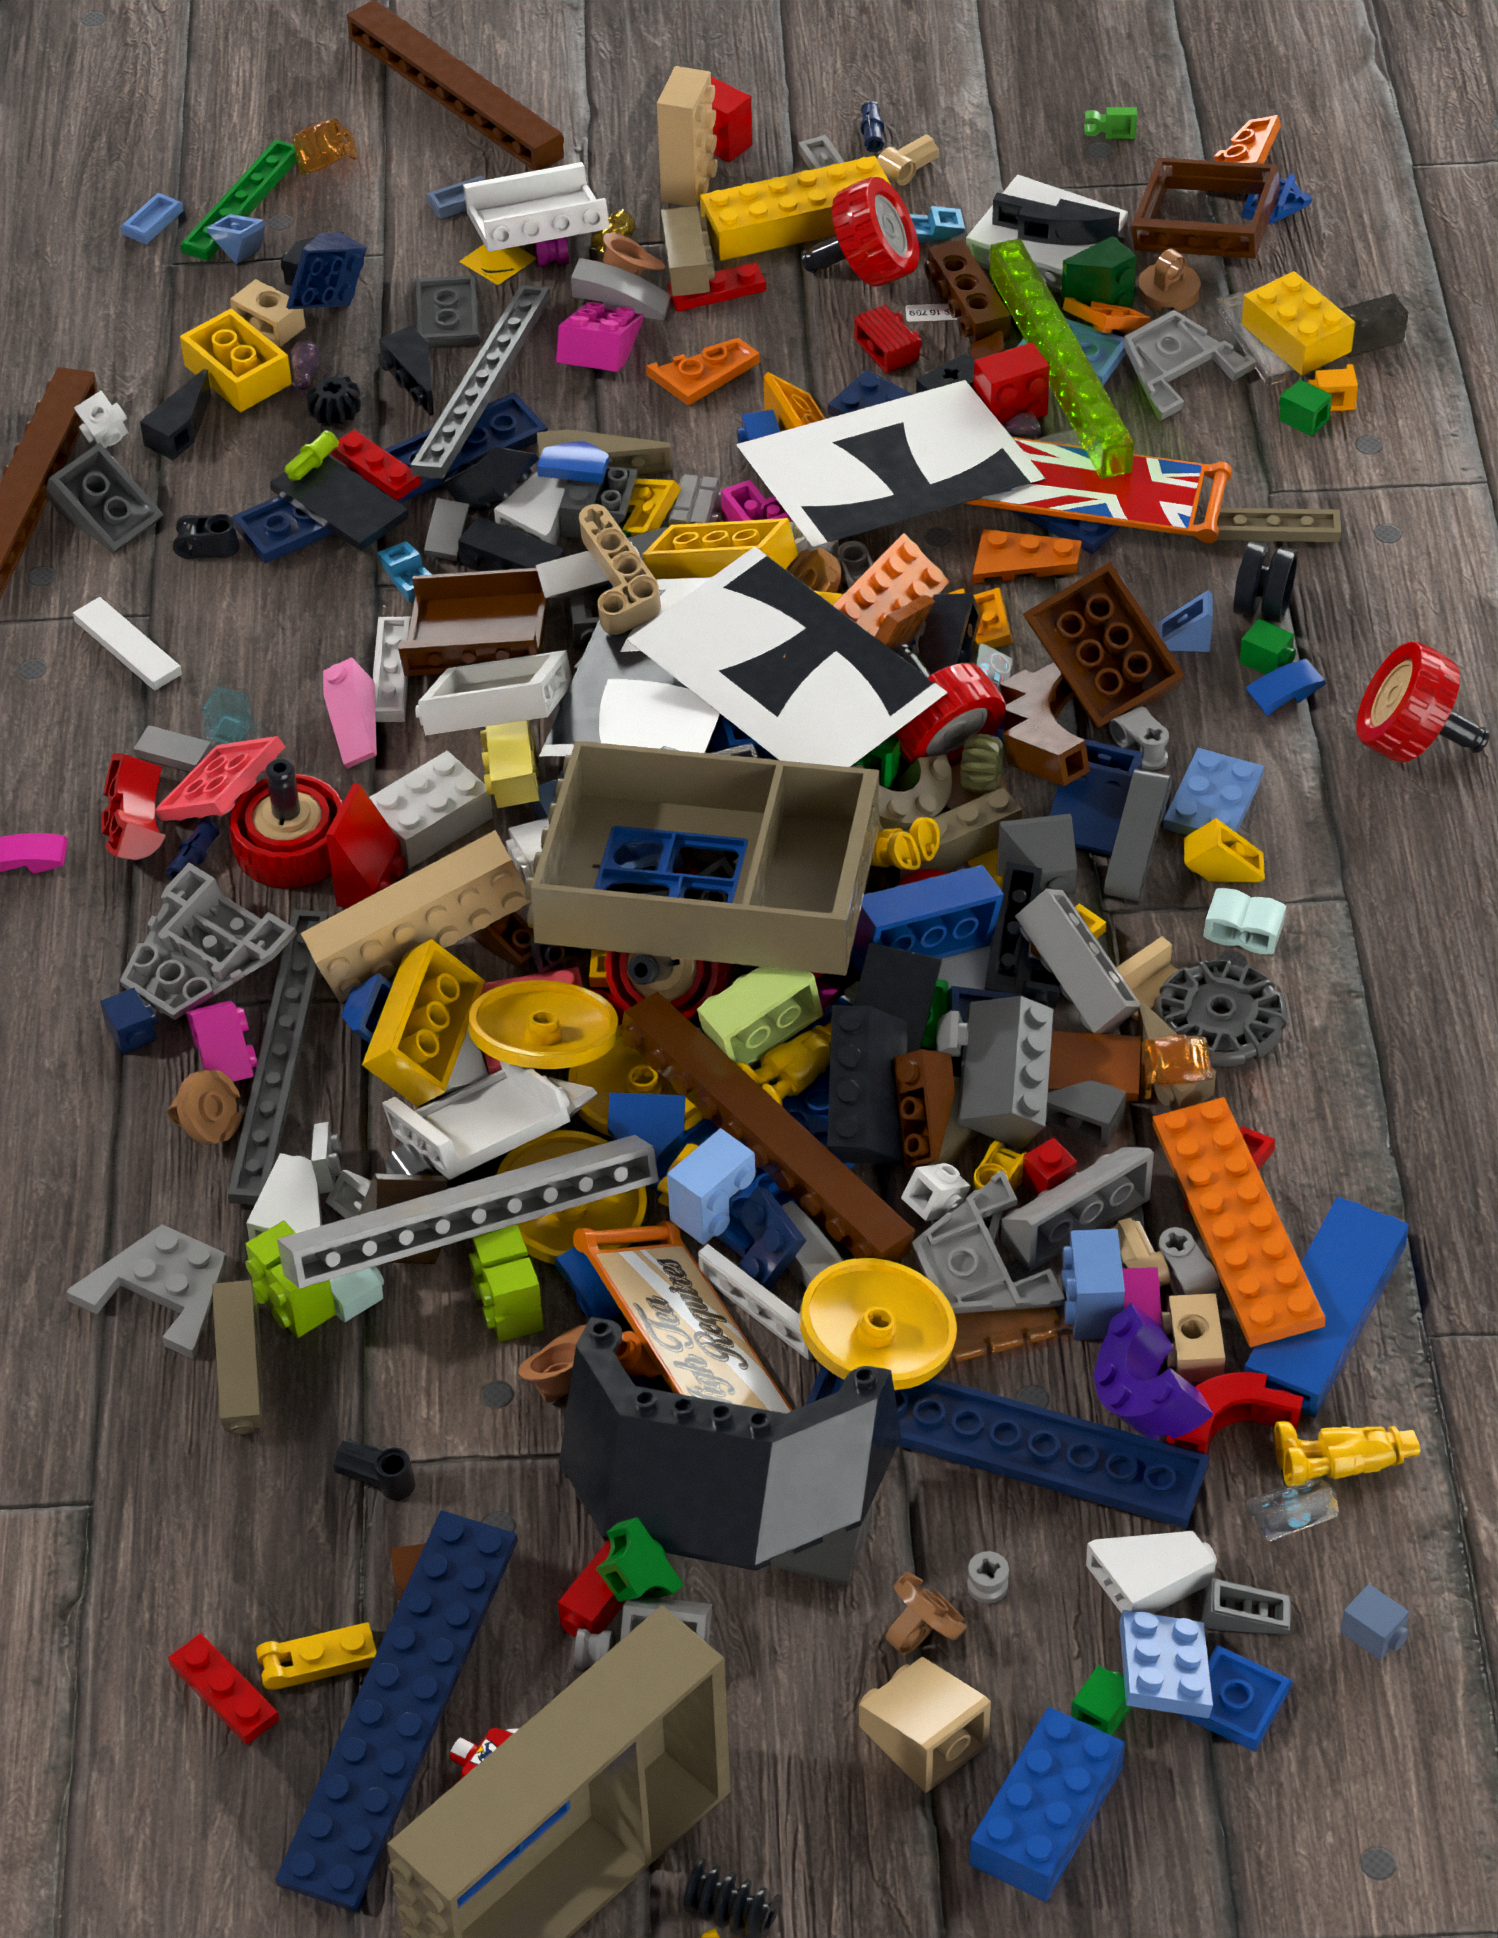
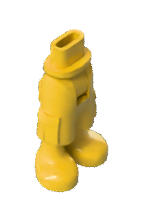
M920 817L912 823L909 833L904 832L901 828L884 829L877 834L871 865L880 867L892 865L901 870H916L920 868L921 861H931L939 848L940 831L937 823L932 818Z
M831 1022L824 1027L817 1025L812 1030L798 1035L789 1042L777 1045L761 1057V1067L757 1070H753L744 1062H735V1064L783 1107L782 1100L787 1095H799L812 1085L817 1077L825 1072L826 1068L830 1065ZM770 1081L777 1082L773 1086L768 1084Z
M1287 1421L1276 1422L1274 1426V1445L1279 1468L1283 1469L1284 1481L1289 1487L1303 1485L1308 1480L1327 1475L1328 1478L1339 1479L1358 1475L1362 1472H1378L1390 1465L1403 1464L1404 1458L1420 1456V1444L1413 1430L1398 1431L1396 1426H1390L1388 1433L1384 1427L1322 1428L1318 1434V1440L1314 1441L1299 1439L1295 1428Z

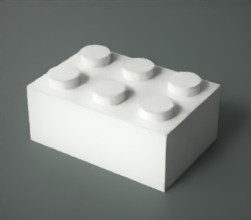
M445 751L369 797L399 839L401 855L405 857V866L408 869L493 818L491 795H487L485 784L449 751Z

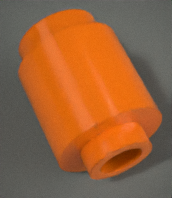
M632 1331L623 1332L622 1343L615 1355L625 1371L636 1377L646 1375L649 1378H655L660 1375V1371L636 1333Z

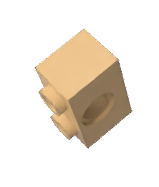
M257 279L230 298L231 308L278 347H282L306 328L303 309L286 308L289 296Z
M1216 1294L1169 1296L1167 1312H1161L1162 1329L1166 1335H1169V1340L1174 1347L1165 1358L1167 1368L1173 1367L1174 1372L1187 1382H1204L1213 1377L1224 1375L1225 1351Z

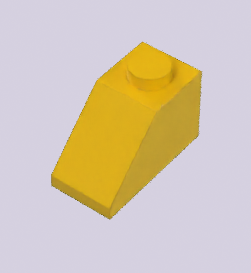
M1217 818L1184 837L1185 865L1190 871L1199 874L1208 882H1261L1265 879L1263 852Z

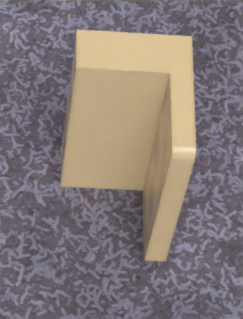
M1160 937L1116 967L1140 1004L1145 1003L1152 1010H1154L1155 999L1161 996L1159 991L1161 986L1173 973L1178 971L1171 964L1172 944L1164 937ZM1138 1011L1131 1016L1133 1019L1137 1021Z

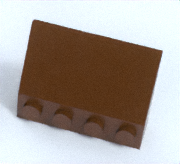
M1111 562L1023 614L1097 729L1108 725L1112 719L1139 706L1145 707L1178 688L1185 677L1184 672Z

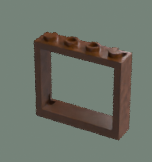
M1158 157L1132 223L1134 250L1164 252L1168 249H1174L1180 254L1256 259L1280 192L1279 166L1274 164ZM1163 165L1172 166V167H1166V170H1164ZM1167 188L1261 194L1251 225L1156 219Z

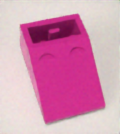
M586 303V306L583 305L559 325L556 363L618 372L626 365L644 320V314L635 313V309L630 307H617L616 310L605 309V305L601 303Z

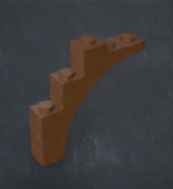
M1054 662L1034 673L1023 670L999 683L1001 695L1006 704V713L1003 719L1005 732L1002 735L1009 765L1062 786H1066L1090 772L1085 740L1069 733L1056 722L1059 713L1075 694Z

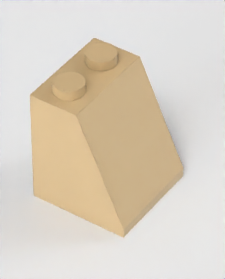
M921 1657L911 1665L905 1664L900 1667L893 1675L892 1680L880 1689L873 1688L864 1695L859 1704V1726L927 1793L989 1745L991 1701L982 1693L926 1658Z

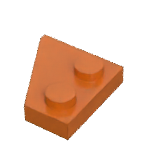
M1065 297L1062 308L1094 324L1093 329L1103 333H1111L1112 329H1116L1130 334L1134 330L1148 324L1151 318L1129 307L1092 301L1091 307L1070 297Z

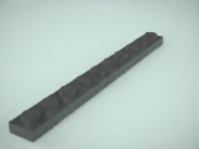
M519 286L411 463L413 476L430 479L444 478L551 299L550 287Z
M292 911L290 925L296 929L297 934L284 947L229 1185V1203L255 1205L277 1161L319 968L315 964L301 933L328 919L329 912Z

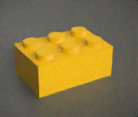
M1295 271L1244 295L1241 324L1301 376L1352 351L1355 321Z
M232 308L180 336L184 365L195 375L203 369L208 370L210 387L240 413L292 384L288 355Z

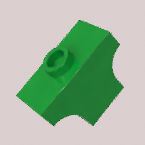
M638 1517L618 1522L607 1531L611 1543L610 1553L596 1570L618 1602L638 1598L644 1592L650 1597L656 1598L672 1595L684 1585L665 1558L663 1547L656 1540L652 1539Z

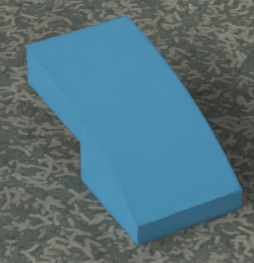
M931 206L928 216L910 214L917 233L918 242L944 240L964 234L965 226L961 209Z
M407 541L377 552L380 563L396 588L408 602L414 601L415 591L412 576L432 575L422 565L420 554Z

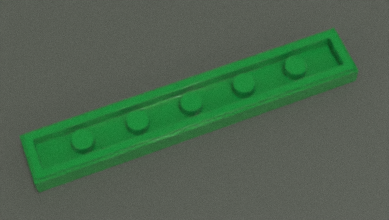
M275 139L180 244L181 253L208 261L220 246L209 235L206 228L229 214L248 217L301 158V147Z

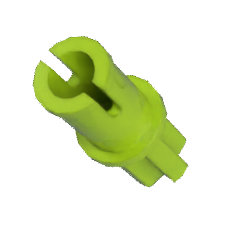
M323 431L310 445L302 446L300 454L285 466L284 471L288 478L292 481L300 480L312 468L320 467L323 459L338 448L339 441L337 437L330 431Z

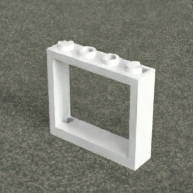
M567 651L447 668L418 701L419 705H416L415 709L416 718L419 717L425 735L548 717L568 691L572 682Z

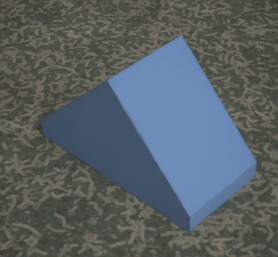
M229 214L206 229L233 262L238 264L260 250L266 225L264 220Z
M1209 590L1205 591L1157 622V633L1169 651L1210 652L1213 621L1212 593Z

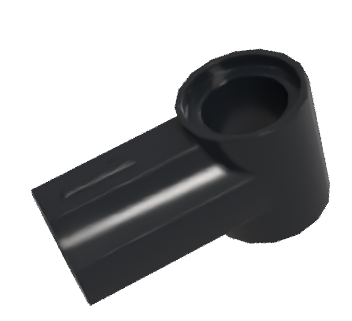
M349 1439L348 1441H342L336 1451V1459L333 1464L335 1473L378 1487L381 1493L390 1500L404 1499L410 1496L415 1489L416 1483L410 1457L401 1448L392 1447L381 1450Z

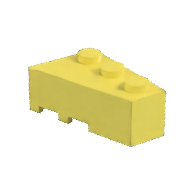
M529 720L486 726V730L480 731L483 750L488 751L482 752L485 772L490 773L484 775L487 795H494L497 808L539 801V780L537 779L539 777V768H536V765H539V757Z

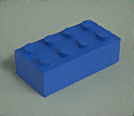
M980 865L906 885H899L883 891L864 894L850 960L859 973L862 974L869 942L940 959L990 946L1004 893L985 867Z
M1048 1706L971 1838L970 1866L1047 1902L1123 1768L1125 1742Z

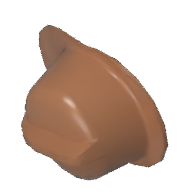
M606 233L603 236V243L606 245L603 263L618 267L637 276L644 269L655 271L665 269L663 262L646 252L643 247L632 239L616 233Z
M580 1325L567 1330L540 1352L532 1355L520 1365L519 1376L522 1379L533 1381L546 1402H554L569 1393L576 1343L586 1325Z

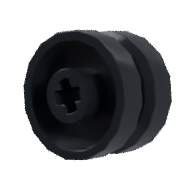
M1250 541L1244 552L1237 575L1233 612L1252 617L1257 612L1262 600L1261 614L1263 619L1282 623L1292 595L1297 571L1298 551L1280 547L1276 550L1270 562V549L1268 545Z

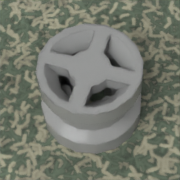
M986 1551L976 1554L968 1565V1592L978 1602L985 1604L996 1603L1007 1594L1008 1562L996 1552ZM987 1573H992L994 1575V1578L988 1576Z
M578 1629L574 1651L575 1670L584 1671L586 1668L591 1667L613 1648L612 1631L603 1630L600 1634H591L587 1629Z

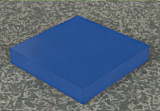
M1217 1645L1208 1660L1213 1701L1210 1717L1203 1718L1180 1714V1716L1256 1752L1288 1696L1293 1680Z

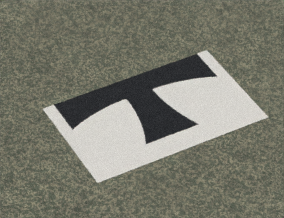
M966 380L736 444L812 547L1046 479Z
M753 547L627 639L781 761L851 767L948 693L935 682L929 681L928 677L756 547Z
M712 577L656 579L659 585L661 601L659 614L653 619L622 634L611 635L606 633L600 625L599 618L539 757L571 755L575 740L658 749L667 746L679 751L705 753L720 713L627 639Z

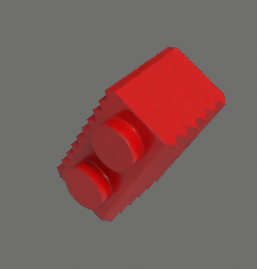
M883 304L882 307L878 306L876 309L867 310L866 313L862 312L860 316L856 315L854 317L855 341H858L862 349L864 348L865 352L874 359L875 363L884 370L885 374L919 360L920 348L922 346L921 338L915 330L910 331L900 313H894L886 304Z

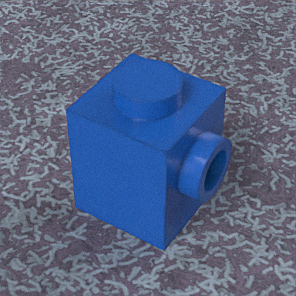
M774 410L742 414V428H737L738 443L780 432Z

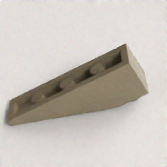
M570 429L537 432L539 459L546 447L562 443L586 441L609 455L608 467L635 469L638 474L671 471L669 442Z

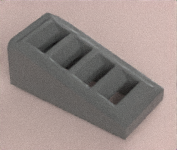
M1212 1578L1202 1595L1201 1622H1204V1628L1212 1630L1288 1635L1290 1631V1596ZM1235 1605H1240V1611L1235 1610ZM1252 1606H1257V1615L1252 1614ZM1268 1607H1275L1274 1618L1268 1617Z

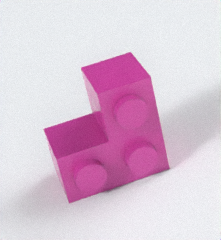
M751 480L721 490V516L723 522L789 518V522H793L775 496L765 499Z
M225 1001L186 1011L194 1044L199 1050L203 1070L222 1071L233 1082L254 1076L252 1067H256L258 1063L253 1045L246 1046L243 1031L249 1030L243 1009L236 1007V1004L231 1001Z

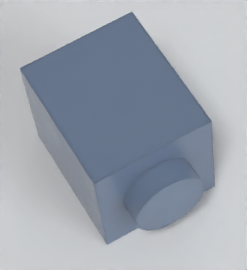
M1368 1584L1344 1610L1340 1633L1381 1661L1391 1649L1397 1651L1405 1643L1409 1635V1630L1406 1629L1409 1611Z

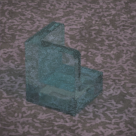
M216 686L202 707L206 737L227 744L240 742L253 723L249 697L242 692Z

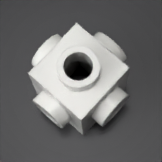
M102 391L74 407L83 423L79 426V429L89 443L95 440L97 444L101 443L106 448L107 446L117 444L123 436L129 433L123 423L127 419L125 413L117 402L111 405Z
M947 1163L916 1167L901 1199L925 1221L941 1219L948 1212L952 1213L963 1204L971 1185L960 1176L959 1171L955 1167Z

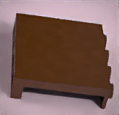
M537 568L412 576L415 591L413 612L407 640L400 641L398 647L404 676L443 674L447 668L541 654L549 598L544 596Z

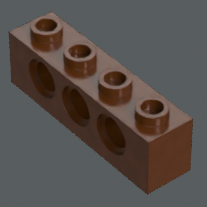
M961 239L928 248V261L924 264L926 276L935 283L940 299H945L951 317L957 318L963 336L965 338L968 337L971 343H974L995 332L1003 331V340H1010L1011 314L964 240Z

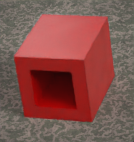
M1054 1137L1023 1156L1022 1183L1035 1197L1045 1190H1052L1065 1182L1070 1175L1077 1172V1161Z

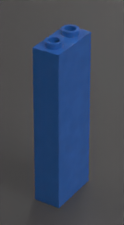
M1337 1196L1301 1262L1302 1268L1325 1316V1327L1255 1346L1245 1364L1244 1372L1268 1375L1266 1388L1285 1390L1294 1395L1302 1396L1301 1412L1316 1418L1406 1247L1409 1224L1400 1221L1394 1216L1379 1213L1364 1207L1358 1202L1349 1201Z

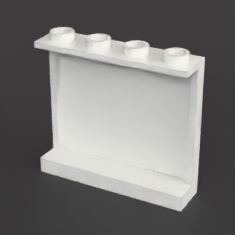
M582 162L463 184L467 214L488 252L609 229L606 199H596L587 185L585 166Z
M1018 174L1002 193L1057 206L1060 199L1120 212L1118 236L1122 238L1127 236L1128 211ZM993 205L966 237V245L980 267L993 271L1027 261L1046 289L1061 294L1063 260L1095 245H1055L1017 239L1018 230L992 224Z
M500 1061L502 1070L415 1111L396 1097L382 1102L393 1135L404 1144L414 1146L425 1161L450 1180L570 1122L566 1109L570 1106L567 1094L561 1086H555L545 1075L541 1076L535 1072L534 1068L515 1066Z

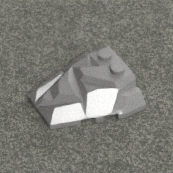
M188 863L165 888L161 896L164 903L158 915L151 916L147 924L150 931L144 943H138L120 979V983L128 990L135 988L141 999L176 1020L184 1015L186 1011L192 1010L273 960L297 932L294 927L270 912L261 919L222 895L215 878L193 864Z

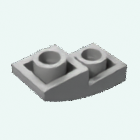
M440 498L436 499L425 543L424 555L457 561L459 553L458 540L464 534L469 504Z
M950 1011L942 1015L936 1022L935 1051L951 1054V1057H961V1045H968V1023H962L959 1011Z

